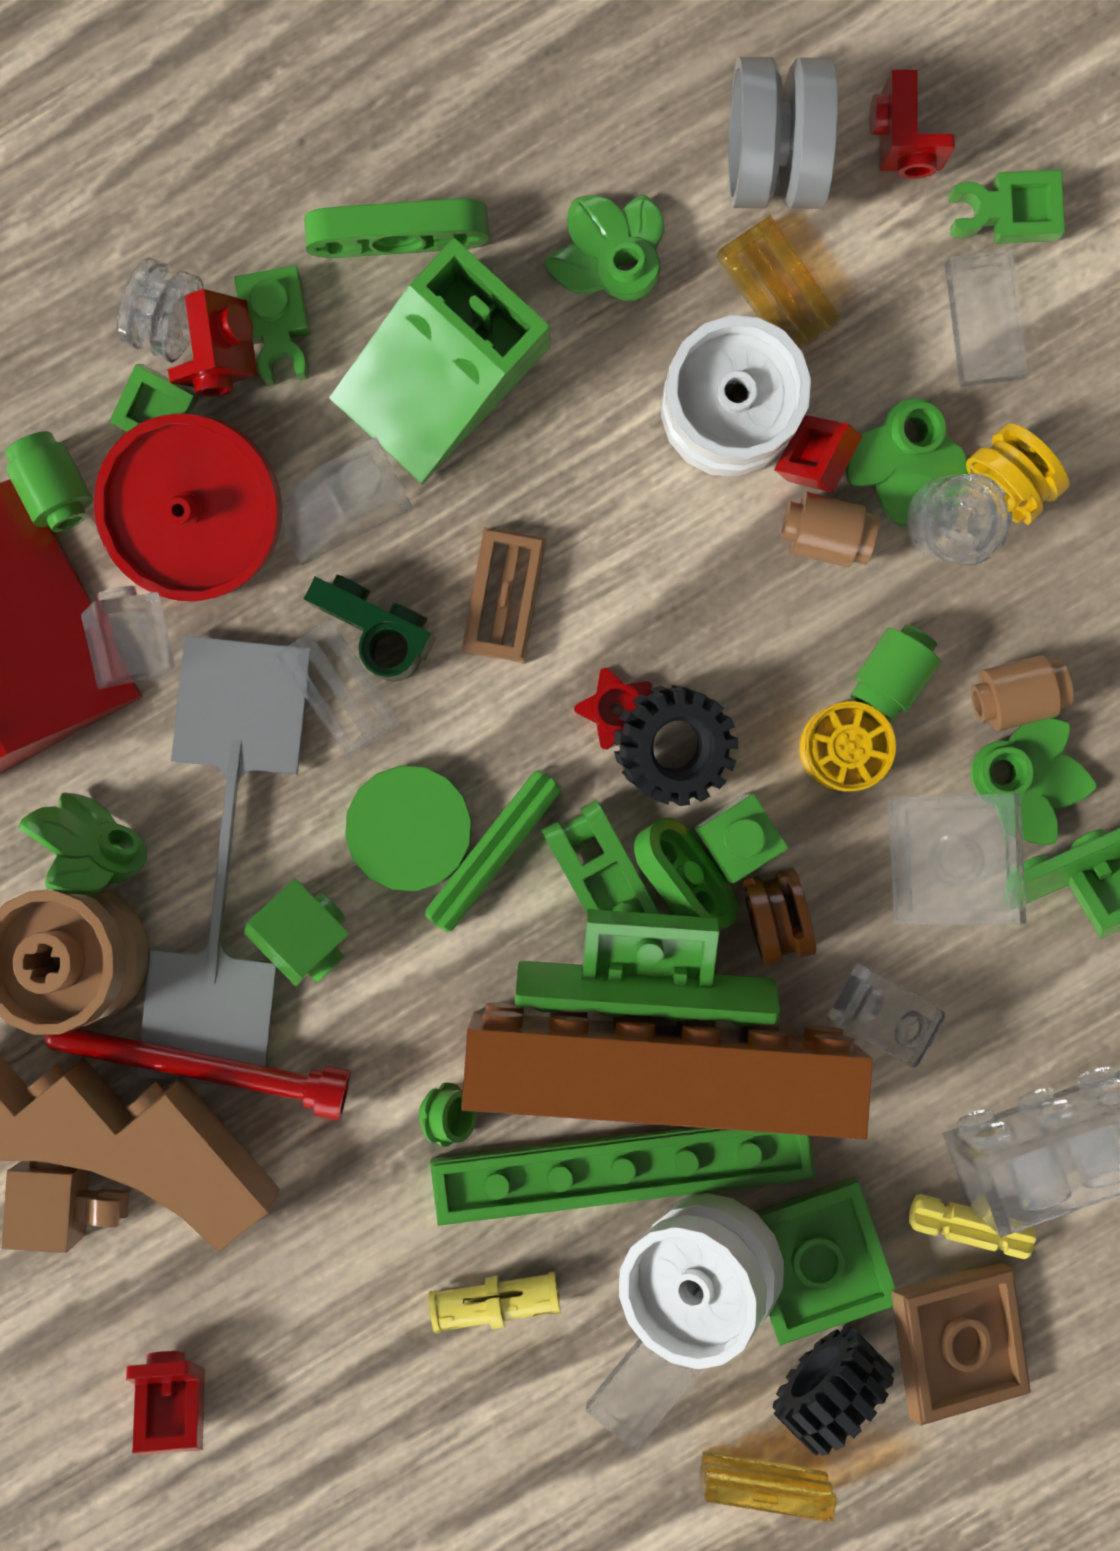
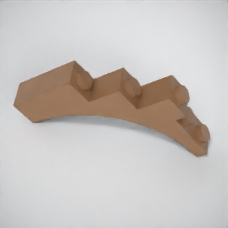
M0 1055V1161H42L88 1170L137 1189L183 1218L218 1252L223 1250L269 1212L280 1190L279 1187L182 1076L178 1077L164 1090L157 1082H154L126 1106L84 1057L66 1072L56 1063L28 1087Z

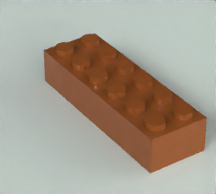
M487 1003L486 1011L474 1012L467 1029L461 1109L463 1111L867 1140L873 1058L854 1043V1038L843 1036V1029L808 1025L804 1026V1035H791L779 1032L778 1024L741 1026L740 1031L717 1028L715 1027L716 1021L692 1019L686 1022H677V1026H666L651 1023L652 1016L626 1015L623 1017H613V1022L589 1020L588 1012L569 1010L550 1013L549 1017L524 1015V1007H518L512 1003Z

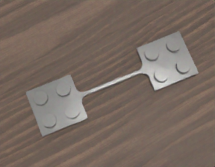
M193 636L184 637L171 761L215 766L224 773L227 781L209 944L206 949L197 954L150 950L140 1039L142 1042L261 1066L267 1065L277 967L272 962L233 958L225 952L222 946L224 911L237 792L241 778L251 771L298 775L311 649ZM137 1067L136 1077L172 1081L180 1077ZM183 1077V1079H184L186 1082L201 1083V1084H210V1085H219V1086H228V1085H223V1084H218V1083H213V1082H208V1081H203V1080H198V1079Z

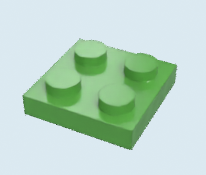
M855 1176L754 1211L775 1235L784 1260L783 1289L772 1311L769 1313L779 1346L893 1307L891 1290L896 1288L860 1183Z

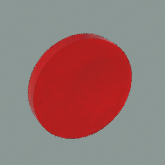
M169 414L144 421L126 432L113 445L98 472L94 490V515L104 548L115 565L131 581L141 588L167 599L190 602L204 601L225 595L243 586L260 572L274 551L281 531L283 508L281 491L275 472L268 459L253 440L233 425L210 416L200 414Z

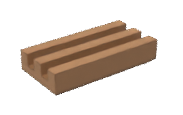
M484 527L463 640V653L483 655L499 660L505 659L521 664L525 663L546 538ZM495 543L507 545L490 642L487 643L478 641ZM521 547L531 549L514 647L502 644Z

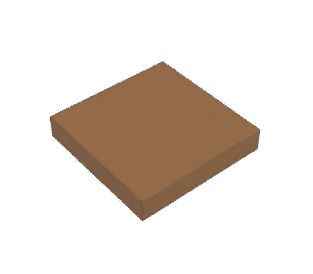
M997 1262L891 1290L909 1419L922 1426L1031 1393L1013 1266Z

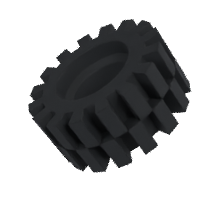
M672 685L671 688L663 686L651 688V695H638L632 700L636 707L631 712L624 709L619 718L625 723L622 731L615 730L613 741L620 744V751H614L616 762L623 766L624 771H622V774L629 782L658 802L669 805V801L678 806L690 805V798H695L702 802L711 797L707 791L708 788L714 786L720 790L727 782L720 776L724 768L731 771L734 769L737 760L730 758L729 752L730 749H738V738L730 735L729 730L735 728L731 717L721 712L724 707L717 701L706 697L707 695L677 685ZM673 721H685L692 726L696 733V752L686 765L675 769L664 768L658 763L653 752L655 736L664 725Z
M850 1326L843 1327L841 1332L838 1329L830 1332L827 1341L821 1338L814 1344V1351L810 1355L806 1352L799 1359L801 1362L799 1367L791 1369L785 1378L788 1380V1383L779 1387L776 1393L779 1398L773 1402L774 1415L816 1456L818 1453L822 1456L828 1455L832 1447L836 1451L845 1446L847 1436L850 1435L854 1439L861 1433L860 1425L866 1419L869 1422L872 1421L877 1414L874 1410L875 1406L885 1403L889 1395L885 1390L893 1386L894 1377L891 1375L894 1373L893 1367L854 1327L851 1329Z

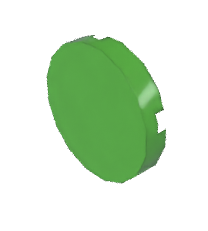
M397 766L376 773L357 790L347 810L345 838L353 861L369 879L391 890L419 891L440 884L461 865L471 844L472 818L464 796L448 778L426 767Z

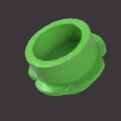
M445 1082L440 1085L439 1089H431L419 1108V1122L424 1136L429 1142H437L443 1147L449 1146L454 1142L460 1143L465 1141L473 1132L477 1120V1111L461 1110L463 1091L454 1083Z

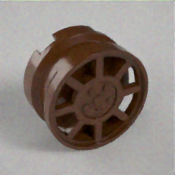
M794 867L776 871L775 878L765 881L759 875L742 879L744 892L748 891L749 898H745L757 948L764 966L779 964L782 962L784 955L795 953L799 958L816 955V942L806 898Z

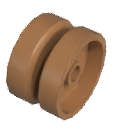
M51 889L29 891L5 902L0 907V1017L7 1024L32 1035H59L81 1026L99 1022L121 1012L140 992L149 966L148 937L138 914L119 895L105 889L99 893L89 895L69 894Z

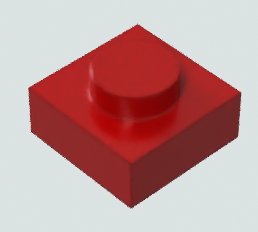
M804 415L797 431L784 449L774 471L787 482L834 493L863 436L848 423Z

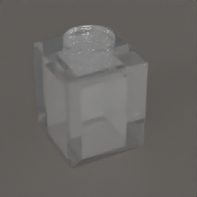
M135 586L107 589L97 594L98 601H94L81 614L98 689L159 679L175 668L158 592L137 595Z

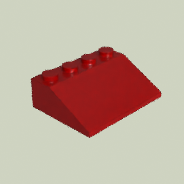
M10 479L0 483V773L142 698L137 685L56 534L52 532L49 526H34Z

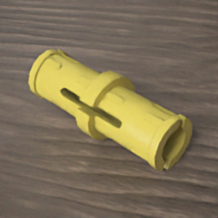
M555 1271L548 1272L545 1275L501 1282L497 1275L485 1277V1284L439 1292H436V1290L429 1291L430 1318L435 1334L442 1333V1331L490 1324L491 1329L495 1330L505 1328V1321L552 1313L555 1315L561 1314Z

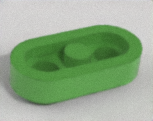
M661 818L636 836L634 842L636 861L641 871L646 875L675 915L718 918L719 932L735 922L738 914V903L732 887L686 826L675 819Z

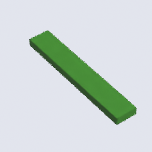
M676 1127L433 1157L430 1161L438 1226L816 1179L812 1142L809 1135L698 1127Z

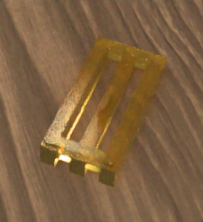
M771 215L718 250L716 258L755 315L784 330L799 348L804 345L808 346L817 340L819 335L825 331H830L839 324L841 317ZM763 238L817 316L818 319L813 323H810L786 285L756 244L760 239ZM739 253H744L798 333L792 335L738 256Z
M702 1451L699 1476L704 1500H707V1502L829 1522V1520L834 1521L837 1497L832 1492L833 1487L831 1482H828L829 1476L826 1471Z

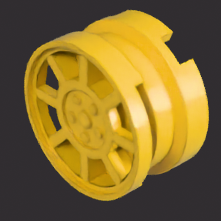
M1007 423L992 436V446L990 448H979L966 461V469L976 488L996 510L1017 524L1024 521L1026 525H1029L1043 512V502L1055 501L1068 489L1069 478L1059 459L1042 440L1020 425Z
M856 701L840 702L816 712L805 724L799 739V757L806 773L820 786L835 791H859L875 785L888 773L896 754L895 734L886 717L874 707Z

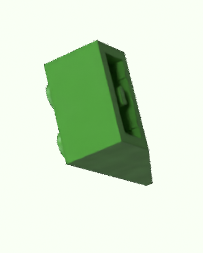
M453 237L410 283L329 398L423 485L551 348L550 325Z

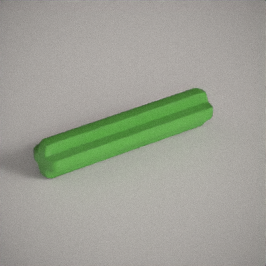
M536 770L531 774L427 907L425 915L433 924L446 932L452 931L560 794L561 786L558 782L541 770Z

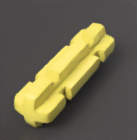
M918 1194L914 1197L909 1210V1224L917 1232L937 1236L941 1232L942 1235H945V1239L990 1251H996L999 1247V1250H1003L1005 1255L1027 1259L1031 1256L1036 1242V1229L1026 1221L1007 1217L1003 1221L999 1214L954 1202H949L947 1206H944L941 1199Z

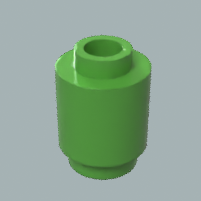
M42 431L15 441L5 450L4 454L9 462L6 472L34 526H49L52 532H61L78 525L86 519L85 509L91 505L93 497L64 443L56 442L51 432Z
M905 624L901 631L887 628L855 675L854 681L857 685L850 694L851 698L856 702L874 707L890 723H893L900 712H909L941 664L940 658L933 652L938 644L926 633L908 624Z

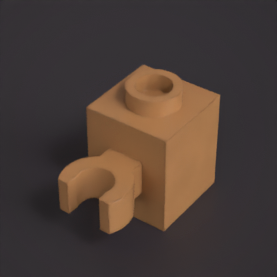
M20 1161L8 1169L6 1173L1 1249L67 1253L85 1236L86 1224L97 1227H117L119 1225V1218H127L129 1191L119 1189L88 1190V1170L42 1161Z

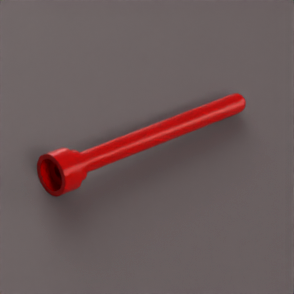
M74 1029L59 1035H44L45 1045L54 1051L303 1100L302 1106L314 1109V1116L340 1121L350 1084L351 1070L327 1065L324 1066L322 1071L311 1069L309 1075L82 1029Z

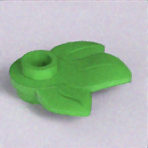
M586 195L575 198L569 207L567 215L568 231L573 242L555 251L544 261L551 277L564 288L576 294H588L604 289L611 296L623 301H636L645 297L656 284L661 269L656 248L665 233L662 213L658 206L646 195L634 198L623 210L613 201L600 195ZM626 262H638L631 270L622 271L618 269Z
M910 398L897 403L889 410L884 419L883 426L870 429L861 434L863 437L846 467V477L848 484L852 486L876 485V495L882 510L895 524L906 526L923 511L934 490L949 496L964 495L968 480L967 459L963 449L945 435L946 422L941 411L927 400ZM907 421L913 422L919 430V437L915 443L909 441L906 437L904 426Z
M1049 718L1019 726L1008 741H996L983 746L975 754L971 762L970 779L975 791L985 800L996 803L1005 829L1014 836L1030 843L1039 845L1055 844L1058 838V824L1054 809H1061L1075 804L1093 793L1096 789L1095 781L1084 767L1062 753L1070 732V725L1065 721ZM997 761L1005 762L1010 769V777L1002 785L996 783L991 775L992 767Z
M63 792L59 798V807H41L32 811L21 820L18 826L25 834L57 855L45 879V887L54 891L82 895L96 894L101 892L108 883H120L135 876L141 871L147 860V848L141 837L130 828L117 824L108 810L100 803L81 794Z

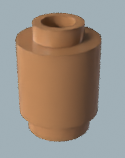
M805 491L800 503L792 501L788 503L780 538L790 541L789 553L792 555L848 568L853 562L867 565L876 543L880 517L876 514L867 513L865 505Z
M1039 655L981 670L979 673V684L971 687V699L979 721H989L991 727L998 732L1057 717L1061 709L1073 705L1074 689L1069 670L1061 658L1057 657L1048 660L1045 656Z

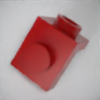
M892 69L881 94L873 95L870 106V134L879 135V171H898L899 176L908 179L925 178L944 168L955 150V135L918 134V70Z
M201 289L185 295L194 360L169 368V383L193 387L195 394L198 396L213 397L233 392V383L258 376L252 339L253 324L249 316L247 300L207 289Z
M152 1352L146 1355V1364L129 1365L126 1367V1381L135 1384L133 1454L140 1456L203 1450L205 1369L192 1361H185V1352Z

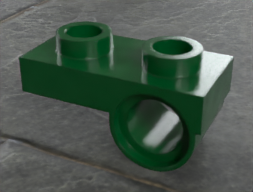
M336 574L332 584L314 576L304 600L314 608L363 631L359 641V655L362 663L369 671L386 681H402L412 676L421 662L426 661L436 640L430 632L423 629L428 620L427 618L393 602L389 612L366 601L371 592L370 590L341 575ZM391 634L404 637L407 642L408 651L403 662L391 668L381 667L375 658L377 643L383 637Z

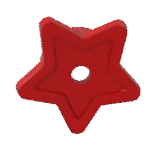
M602 668L599 673L596 694L576 704L574 711L580 716L596 723L600 746L602 749H609L615 743L613 741L615 730L622 731L625 723L619 719L621 714L615 715L611 712L612 704L620 703L623 711L625 709L631 712L636 707L632 700L640 694L649 696L653 687L652 683L643 681L625 684L608 668Z

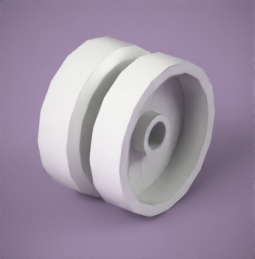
M729 315L701 325L682 341L668 369L667 379L663 388L661 419L669 443L686 463L710 475L739 477L763 469L784 451L809 408L811 377L803 352L784 330L759 317ZM736 393L744 401L742 403H733L728 399Z
M708 1193L682 1198L664 1212L651 1226L650 1230L644 1233L631 1246L620 1268L619 1298L628 1324L647 1348L673 1364L694 1369L721 1366L744 1351L758 1327L762 1325L772 1311L783 1289L784 1260L775 1235L756 1212L735 1199Z

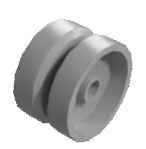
M773 57L737 58L731 91L728 139V188L730 206L732 208H766L775 192L778 169L781 195L788 208H824L832 181L837 140L838 88L833 58H796L789 68L786 77L783 100L780 70Z

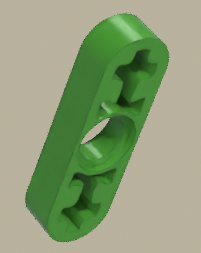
M469 198L325 207L312 210L304 215L306 251L313 256L321 258L441 251L453 237L466 249L482 246L489 241L487 205L482 201Z

